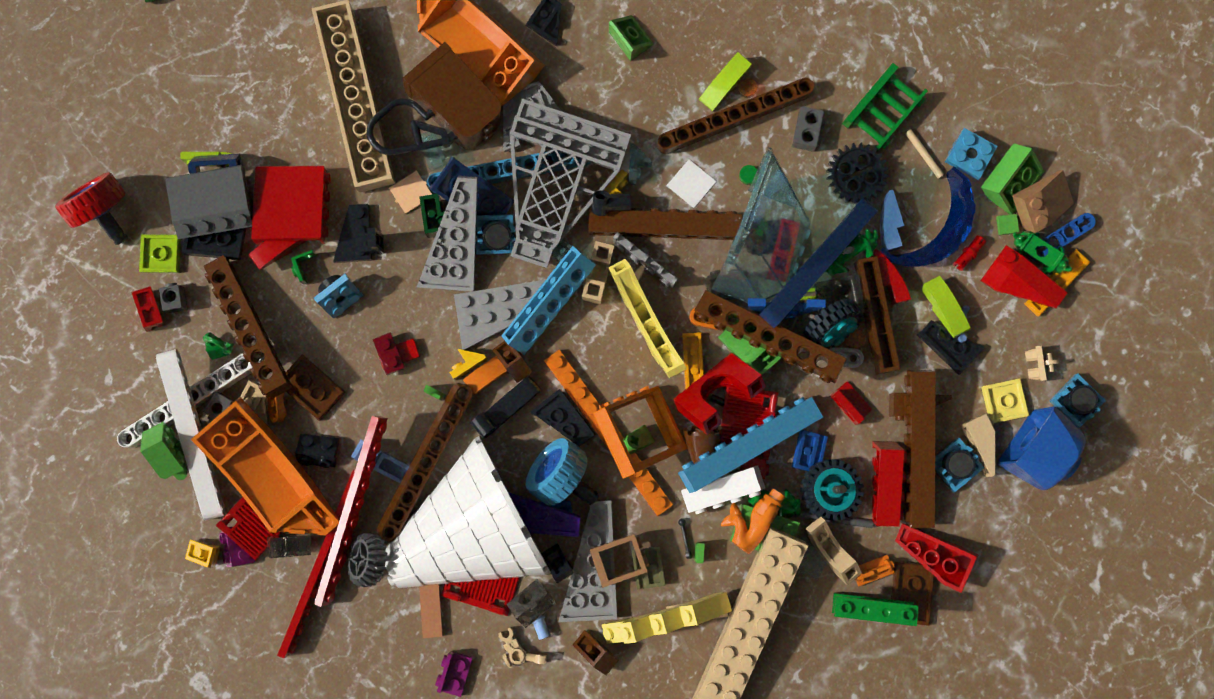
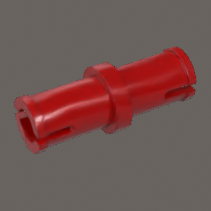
M977 235L968 247H964L963 253L953 263L956 269L963 271L968 263L977 257L979 250L986 244L985 239L981 241L983 239L982 236Z

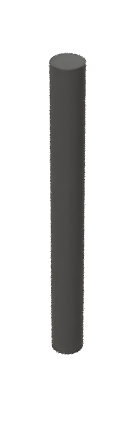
M801 510L800 516H797L795 513L796 518L818 519L815 514H811L809 511ZM845 517L846 519L838 521L825 520L831 523L873 528L872 520Z

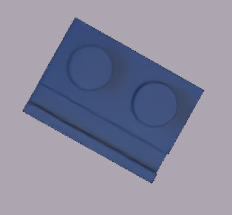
M806 430L799 431L792 468L809 472L811 466H814L817 462H822L828 436Z

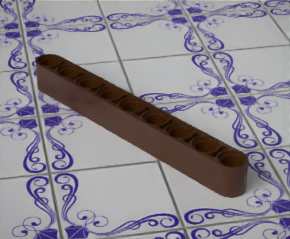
M802 78L667 131L659 136L657 149L662 154H669L803 101L811 95L814 89V82L810 78ZM800 86H806L809 91H802ZM783 93H789L791 98H785ZM765 100H772L774 105H768ZM754 106L757 111L751 112L748 107ZM737 113L740 116V118L733 119L731 117V114ZM720 120L723 125L716 126L713 121ZM703 127L705 132L699 133L696 128ZM684 133L688 136V139L681 140L678 135ZM668 140L671 145L664 147L661 142Z
M456 383L450 389L377 526V532L383 540L391 542L398 537L473 394L469 386ZM464 388V395L462 397H459V390ZM455 405V412L449 414V408ZM446 422V429L440 431V425ZM437 440V446L431 448V442ZM428 457V463L422 466V459ZM419 475V480L412 483L413 476ZM410 492V497L402 500L404 493ZM400 509V515L398 517H393V513L396 510ZM387 527H391V532L384 535V530Z

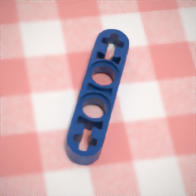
M1084 213L1042 240L1050 244L1051 237L1057 238L1059 244L1054 248L1058 249L1095 226L1096 220L1092 214ZM1086 219L1089 221L1087 225L1080 228L1077 226ZM1067 227L1074 230L1073 237L1066 235L1065 230ZM1037 246L1035 250L1040 249L1044 246ZM1048 249L1042 251L1038 256L1045 257L1048 254ZM1030 256L1032 260L1038 261L1037 259Z

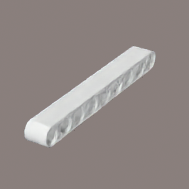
M178 349L159 353L156 355L158 368L202 517L207 521L225 516V506L212 461L191 440L202 430L181 355Z
M243 354L190 387L192 396L195 392L199 394L198 399L194 401L196 408L209 401L215 392L221 393L251 374L250 369L252 366L250 362L246 369L243 370L241 367L242 362L245 360ZM230 370L232 376L229 380H226L225 374ZM214 381L215 388L210 391L209 384ZM167 401L122 430L117 436L118 444L128 448H135L141 445L144 425L147 423L150 429L161 423L160 415L162 413L166 416L164 423L167 427L175 423L169 402ZM131 434L132 441L128 444L127 436Z

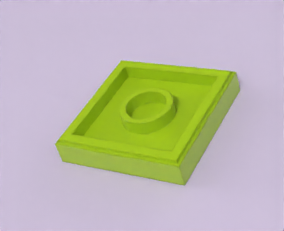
M141 234L139 272L179 273L181 239H178L177 235Z

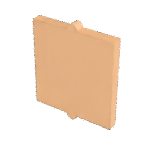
M417 170L389 187L396 198L395 202L399 203L405 214L420 206L419 196L432 195L426 186L427 182L423 181Z

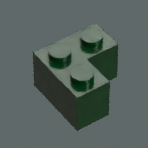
M438 194L419 196L424 233L427 238L436 236L444 215L442 201Z

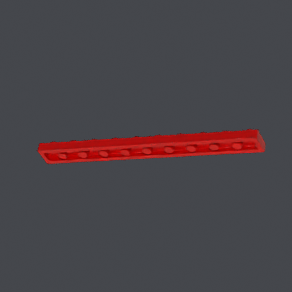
M382 416L371 417L314 604L320 607L330 605L335 598V589L341 579V569L347 559L348 547L352 543L353 530L358 523V514L364 504V494L370 484L369 478L375 468L376 455L381 448V439L387 429L386 423L388 418Z
M353 470L351 473V476L348 480L342 498L335 512L339 520L342 515V511L346 502V498L350 489V485L355 470ZM338 525L326 534L277 654L281 658L292 655L296 649V638L302 634L304 629L302 623L304 618L308 617L311 612L312 606L310 604L312 599H315L317 596L318 584L322 580Z

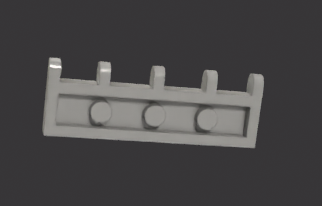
M619 232L614 235L613 243H615L614 247L622 253L624 251L628 253L630 260L634 263H641L645 267L644 270L651 276L655 274L659 277V282L668 288L670 286L673 288L678 281L676 276L669 273L663 266H660Z

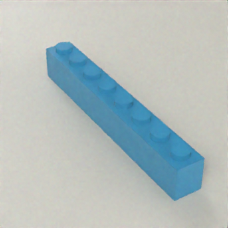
M799 398L794 401L795 405L789 408V406H786L778 411L779 415L774 417L772 414L764 418V423L760 426L756 423L747 428L748 432L742 435L739 433L731 437L732 442L728 444L723 442L714 447L716 451L710 454L707 451L698 456L699 461L695 463L690 461L682 466L683 470L678 472L688 492L693 493L823 418L813 398Z

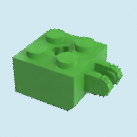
M163 421L142 432L140 452L158 476L163 479L174 476L179 481L184 480L187 477V466L184 462L186 460L181 443L175 438L173 429L170 426L167 427Z

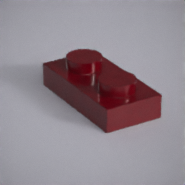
M391 332L372 339L387 376L405 369Z

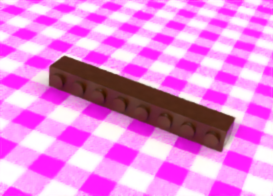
M631 208L629 211H610L605 216H597L592 213V209H589V235L614 236L619 232L622 236L735 241H739L741 238L742 214H737L735 211L718 214V211L714 210L707 211V213H699V210L680 212L679 209H670L669 212H663L658 208H652L650 211H643L642 208Z
M907 370V375L904 376V385L907 387V394L904 395V405L907 406V414L904 415V424L907 426V433L904 434V444L907 445V461L905 463L907 464V472H905L906 479L904 482L907 484V491L904 492V502L907 503V511H904V521L911 528H935L936 372L932 370Z

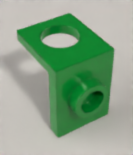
M313 250L291 258L293 267H291L295 278L298 277L299 282L302 284H307V280L300 262L316 257L317 253Z

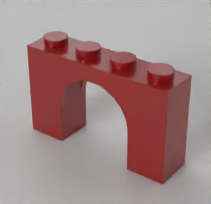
M730 353L673 400L677 410L708 435L722 423L718 411L706 402V398L712 391L720 387L731 386L739 389L752 399L765 388V384L759 372L733 353Z

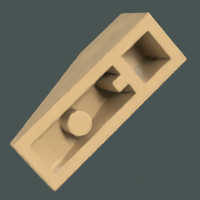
M983 414L960 424L974 454L979 456V462L984 466L982 471L985 477H992L995 475L994 422L987 414Z

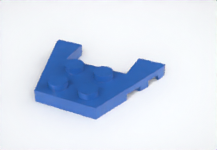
M748 298V307L758 315L770 303L766 302V299ZM807 299L805 303H797L784 319H795V316L826 308V300Z

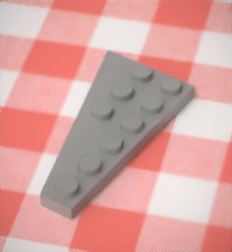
M457 177L417 287L474 291L478 177Z
M545 280L454 294L462 350H467L471 346L507 329Z
M611 500L596 501L590 506L573 567L574 574L570 578L559 622L617 619L616 586L612 584L602 588L590 553L591 548L613 541ZM614 547L599 552L608 579L615 577Z

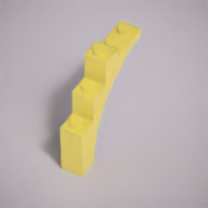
M624 259L608 267L625 305L630 310L638 330L645 338L650 352L658 365L660 364L669 378L686 370L684 362L661 327L627 260Z
M727 592L714 593L661 611L602 624L603 635L607 644L624 642V644L635 643L653 635L667 634L685 626L699 625L729 613L732 609Z

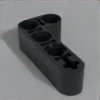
M529 375L486 412H482L475 417L470 424L485 439L538 395L542 389Z

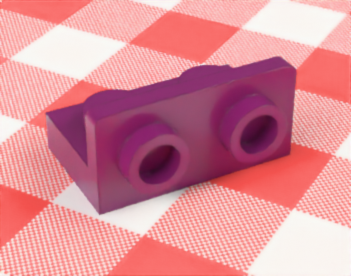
M450 651L448 656L444 655L441 667H444L443 673L438 675L435 684L438 687L437 692H445L461 697L473 657Z

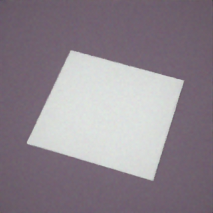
M689 159L666 186L694 208L716 181Z

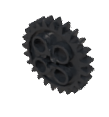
M862 142L858 147H856L855 143H852L851 149L847 145L844 146V152L838 149L837 153L839 156L833 154L832 158L835 162L829 161L828 165L832 168L827 169L826 172L831 175L826 180H832L828 187H835L832 193L839 192L838 199L844 196L845 203L852 199V204L854 205L857 200L860 202L863 198L870 202L871 196L874 198L878 197L876 191L883 192L880 185H887L883 179L889 177V175L884 174L889 167H883L886 160H880V157L883 155L882 153L875 154L877 148L871 151L870 144L863 148ZM858 157H864L867 164L865 166L860 165ZM843 164L847 165L849 173H843L840 170V166ZM869 166L873 167V169L863 172L859 177L857 175L842 181V178L852 175L855 169L859 172ZM866 174L873 175V183L866 181ZM849 182L856 183L857 189L855 191L848 188Z

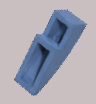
M890 190L885 195L880 215V237L884 253L898 250L903 246L898 230L904 226L893 190Z
M362 439L351 455L357 461L364 443ZM380 450L376 455L374 470L401 483L409 465Z

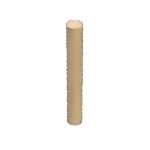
M912 129L905 133L936 177L938 179L942 177L944 173Z

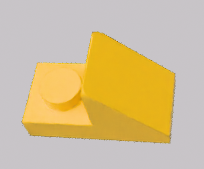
M621 169L604 191H607L609 194H623L618 189L622 190L627 184L628 173Z
M458 349L465 363H457L449 373L454 380H457L488 359L483 354Z
M190 540L185 559L212 568L217 564L221 546Z

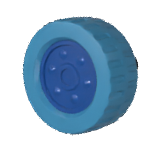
M565 438L553 441L538 455L526 478L528 492L546 505H556L566 499L571 493L586 501L588 505H593L599 497L597 491H594L593 488L581 480L587 467L586 453Z

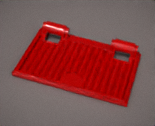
M726 386L720 444L732 442L731 437L739 433L742 435L748 432L747 428L756 423L760 426L764 423L763 419L772 414L775 417L778 392L762 390L750 399L739 389ZM764 397L770 398L769 407L763 406ZM771 448L753 459L768 461Z
M244 497L216 524L222 532L255 561L282 533L278 531L277 533L269 532ZM234 518L238 522L230 529L227 525Z
M520 577L475 580L473 582H451L444 584L441 596L496 614L508 616ZM451 585L460 587L459 593L450 591ZM496 598L505 601L503 607L494 605Z

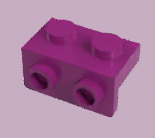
M221 531L219 539L221 545H224L222 559L227 568L255 562L248 553Z

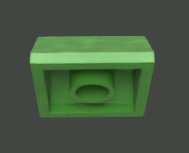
M632 15L613 19L609 22L610 35L630 61L654 44Z

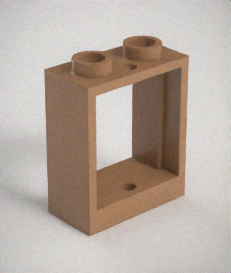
M633 533L590 549L602 588L647 572L646 567H649L646 555L642 556L640 548H643L639 536L635 537ZM632 541L641 568L608 579L599 552Z

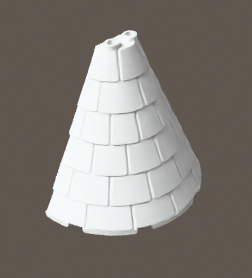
M479 436L471 442L448 474H445L434 491L429 494L417 512L412 515L400 531L398 537L391 541L385 550L387 552L385 567L390 575L387 579L392 587L397 586L398 588L548 575L551 573Z

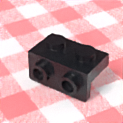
M300 434L295 451L297 461L304 466L316 465L323 468H335V457L340 443L339 438Z

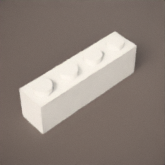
M754 466L720 477L696 492L689 493L687 488L681 490L688 513L695 511L696 514L707 511L706 507L713 506V509L724 506V502L731 500V503L741 501L744 495L749 494L750 498L760 495V490H763L765 485L759 467Z

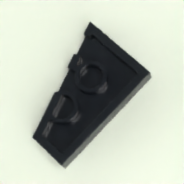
M369 204L348 206L333 263L372 261V253H363L357 250V233H365L367 228H370Z
M247 228L184 238L182 253L188 256L219 258L225 255L231 260H241Z
M932 320L917 334L958 375L985 348L980 344L977 345L969 341L970 339L968 338L963 343L959 342V336L953 338L946 327Z
M562 389L557 390L530 411L531 414L543 420L547 425L559 431L560 434L579 447L596 435Z

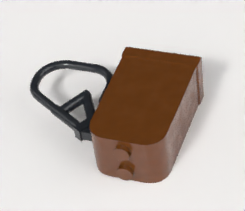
M444 42L402 78L405 93L411 99L400 98L388 103L370 119L366 134L369 143L374 149L390 156L440 146L447 148L454 141L462 148L473 149L484 140L488 141L494 135L493 132L500 126L501 103L488 87L452 51V48ZM399 105H407L414 108L425 120L432 118L440 126L437 127L413 120L410 124L415 144L394 149L381 146L373 135L375 124ZM420 130L440 135L441 138L423 142Z

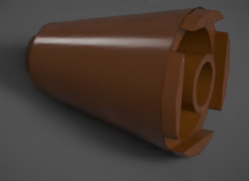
M691 426V430L688 431L687 427L683 429L690 459L693 463L699 461L698 456L709 451L711 454L716 451L714 447L721 442V426H718V429H714L708 435L697 426Z

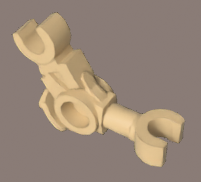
M511 627L508 628L509 637H504L502 632L498 633L499 638L506 643L503 646L509 653V657L504 653L503 659L509 668H512L514 664L525 663V661L538 664L546 663L547 655L527 653L521 647L517 638H513L514 630Z

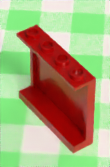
M324 166L255 167L251 239L256 245H260L264 241L320 240L322 244H325V238H328L329 234L326 220L329 219L327 202L330 201V192L327 189L328 184L331 183V175L327 172Z

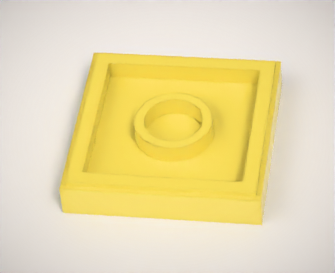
M1021 379L981 387L988 416L991 417L994 423L1029 416Z

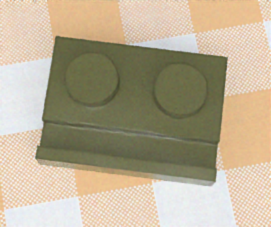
M660 546L640 549L642 556L646 555L649 567H646V573L635 576L637 590L665 586ZM632 550L634 570H637L641 567L635 550Z

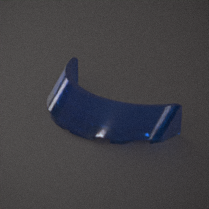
M953 166L946 173L951 191V207L947 221L940 233L930 243L913 252L894 255L884 248L879 250L890 262L908 267L931 265L949 257L959 249L960 244L965 242L973 226L976 204L974 203L972 185L969 178Z

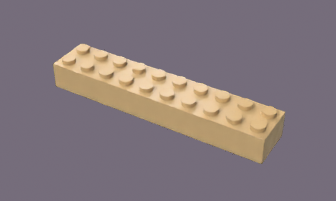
M349 0L312 8L354 187L361 193L396 184L389 155H384L374 149L369 143L366 134L367 125L370 119L378 113L353 7ZM379 120L374 126L373 135L381 146L387 148L381 121Z
M770 526L761 542L692 699L741 698L808 548L805 541Z

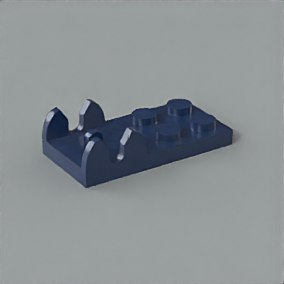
M451 156L445 168L430 186L432 191L449 202L458 176L478 177L477 215H506L514 203L511 197L453 156Z

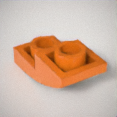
M495 356L470 373L463 381L471 388L473 395H476L489 387L493 381L505 375L507 370L497 356Z

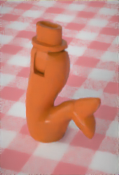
M772 489L768 495L765 494L764 498L760 499L752 510L749 530L737 504L732 503L730 515L723 519L721 526H735L732 542L741 550L750 554L765 537L778 514L779 508L782 507L781 502L785 496L775 489Z

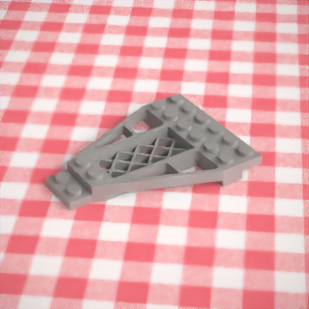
M525 99L521 100L510 131L516 220V240L510 255L511 257L545 268L548 267L553 250L592 205L593 197L571 224H566L577 191H583L592 195L595 192L582 188L579 185L586 163L591 162L614 171L599 189L604 191L620 171L631 134ZM516 138L542 147L533 171L516 166ZM556 152L560 161L550 166L545 156ZM558 152L563 153V154H567V155H570V156H568V157H566V158H564V159L562 160ZM544 158L548 167L540 171ZM574 158L578 167L568 172L563 162ZM577 158L582 159L581 165L579 164ZM562 164L566 173L556 178L551 168ZM517 170L532 175L522 209H519ZM550 170L554 179L543 184L539 175ZM578 171L575 183H573L570 174ZM568 176L572 186L562 190L558 180ZM538 177L542 185L534 189ZM556 182L560 192L549 196L545 187ZM544 188L548 198L537 202L533 193ZM572 189V193L568 202L564 195V192ZM562 194L566 204L556 209L551 199ZM532 195L536 204L528 207ZM550 200L554 210L544 215L539 205ZM538 207L542 216L532 221L527 211ZM567 207L562 220L557 211ZM556 212L560 222L550 227L545 217ZM525 214L527 215L529 221L524 220ZM544 219L548 228L535 224V222ZM561 225L559 231L553 230V228Z

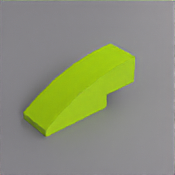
M737 52L704 91L699 100L713 112L751 69L752 64Z
M938 276L924 283L923 294L933 305V312L952 337L955 338L969 331L971 327L959 303L942 277Z

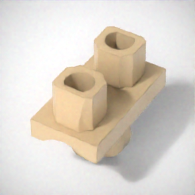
M1035 346L1036 349L1025 351L1026 362L1038 361L1039 367L1028 369L1029 379L1040 380L1041 382L1047 381L1045 365H1048V372H1055L1054 364H1059V360H1053L1052 353H1046L1047 361H1044L1042 346Z

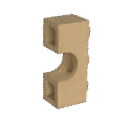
M595 241L591 260L596 266L586 278L582 300L601 304L609 273L608 267H610L614 252V245Z

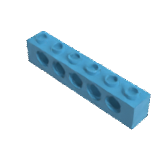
M572 246L501 337L509 346L525 355L550 322L557 316L562 307L569 301L574 292L581 286L586 277L593 271L596 264L588 256Z

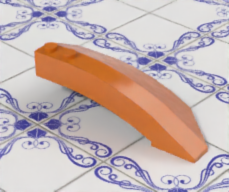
M241 397L235 400L191 439L234 485L269 532L326 535L339 524V518L304 468L275 433Z

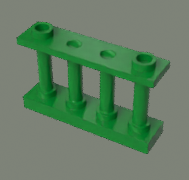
M894 63L890 65L842 123L847 129L851 124L857 125L879 143L876 147V152L880 148L885 149L891 142L889 137L915 106L920 107L927 99L924 97L928 92L927 89H924L918 95L896 77L897 74L895 72L899 67ZM887 82L895 85L914 101L908 109L885 91L883 86ZM875 96L877 98L881 97L903 115L897 123L873 105L872 99ZM863 110L869 111L891 129L885 137L861 119L862 116L860 114Z
M833 593L832 613H834V617L917 626L918 605H913L914 602Z

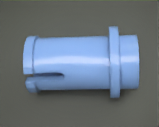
M542 613L531 616L532 621H530L535 627L539 640L551 635L544 620L545 616Z

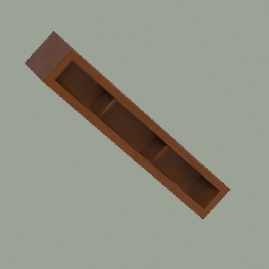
M875 256L858 259L854 263L876 375L898 371L900 366L878 258Z

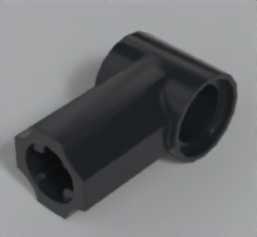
M603 190L593 193L592 213L597 216H605L610 211H629L631 209L630 194H609Z

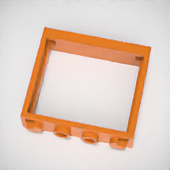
M646 386L639 390L640 393L637 390L626 395V399H624V396L614 399L613 404L608 401L599 406L600 410L593 413L623 479L688 449L659 386L650 389L649 386ZM646 399L668 449L634 465L611 412Z

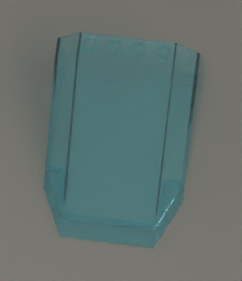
M768 147L748 189L752 193L740 226L712 287L715 291L748 302V298L766 299V302H770L790 280L792 273H796L799 263H796L797 258L802 256L805 246L802 244L804 239H808L811 229L808 228L810 220L773 149Z

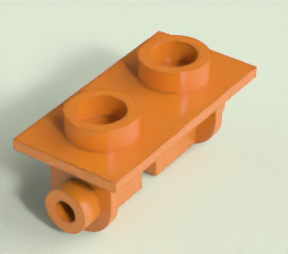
M884 555L858 565L862 574L855 578L858 587L894 574L893 568L895 566L890 561L888 555Z

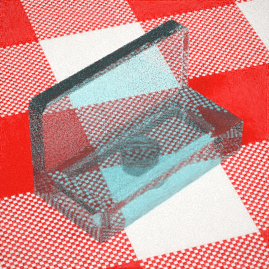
M425 132L421 134L423 142L438 139L434 133ZM441 146L422 150L430 172L447 165Z

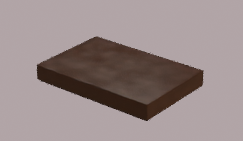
M303 354L286 371L293 388L286 392L318 421L346 393Z
M895 562L891 599L914 602L913 605H918L917 624L930 626L934 575L927 571L923 565Z

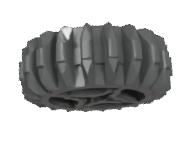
M363 533L351 545L350 555L347 559L349 561L347 568H349L348 575H350V580L353 581V584L361 587H371L380 582L381 576L384 575L383 571L386 569L385 563L387 562L386 545H384V540L381 539V536Z

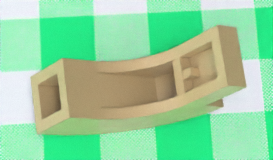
M822 517L806 528L809 534L808 538L814 548L846 585L862 574L857 562L840 546Z

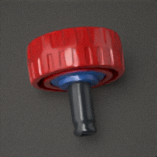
M110 172L86 182L55 205L58 213L71 228L81 226L96 219L109 238L114 241L115 245L121 244L128 238L109 212L125 196L124 189Z

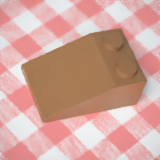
M1059 170L1012 195L1023 229L1034 233L1052 225L1074 204L1064 170Z

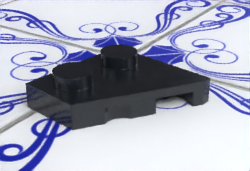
M541 0L525 26L556 46L562 4L557 0Z

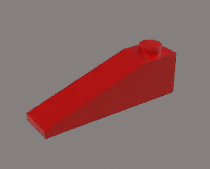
M1007 245L980 280L996 292L1028 299L1034 303L1057 309L1067 295L1063 288L1023 255Z
M902 523L895 539L896 543L920 562L943 585L962 593L979 554L917 528H911Z

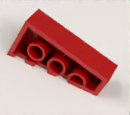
M872 441V448H876V456L872 457V465H874V471L876 472V475L872 477L873 490L876 491V494L872 495V521L876 526L900 527V520H903L901 501H904L902 482H905L906 479L903 465L907 461V453L896 442Z

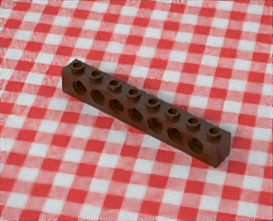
M222 255L204 265L206 271L204 275L210 284L212 283L214 287L212 289L214 296L220 299V309L229 318L227 323L237 335L235 336L236 342L245 351L242 354L248 363L250 362L252 366L250 369L255 379L258 378L260 382L258 387L261 393L273 399L293 388L232 262L225 255ZM249 324L248 328L243 330L244 326ZM257 340L255 345L251 346L252 342ZM262 356H265L264 360L262 362H259V359ZM272 372V376L267 379V375Z
M706 290L695 308V315L698 320L704 323L710 322L720 331L724 332L726 330L731 332L734 338L739 340L743 338L749 341L751 346L755 348L761 347L773 357L778 355L784 358L787 364L792 366L796 364L802 367V370L808 374L814 373L819 375V378L826 383H836L846 364L847 358L779 325L773 328L762 317ZM716 309L722 311L719 316H714L711 313ZM737 318L739 322L737 324H730L729 320ZM749 326H754L756 331L749 333L746 329ZM765 335H772L774 337V339L769 342L765 341L763 338ZM789 343L792 347L789 350H783L781 345ZM807 352L810 356L802 359L799 357V353ZM824 360L827 366L821 368L816 363Z

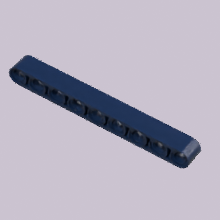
M863 198L759 315L770 326L775 328L878 210Z

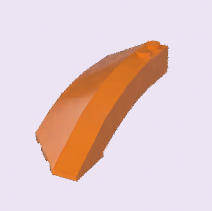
M417 0V13L420 19L418 32L437 48L446 42L452 48V51L499 99L501 106L529 85L545 66L515 36L473 0Z

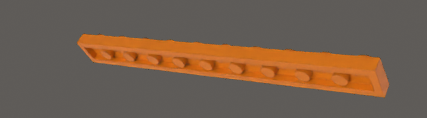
M560 350L556 351L545 359L544 362L609 449L593 414L600 410V404ZM635 452L630 455L634 465L641 462ZM647 468L628 476L657 516L673 505Z

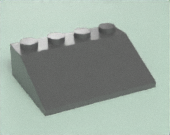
M242 165L165 178L172 222L178 239L252 227L253 201Z

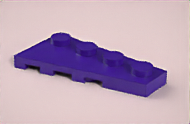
M508 492L529 533L579 537L580 515Z

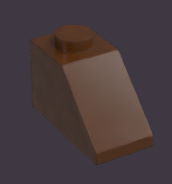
M503 341L492 350L516 383L526 378L532 372L516 349L509 346L506 341Z
M586 630L573 643L575 649L595 669L604 675H607L619 661Z

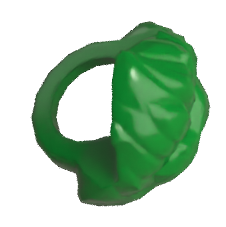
M211 332L203 336L206 352L212 360L231 354L234 343L229 344L222 341Z

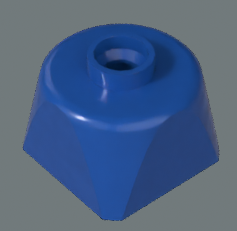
M1055 406L1035 409L1029 414L1002 453L997 465L1037 489L1048 490L1057 485L1061 480L1065 481L1070 478L1078 469L1082 461L1080 456L1085 448L1086 436Z

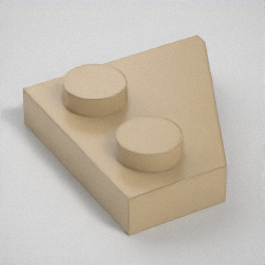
M250 379L240 397L268 424V396L261 393L258 387L259 383Z

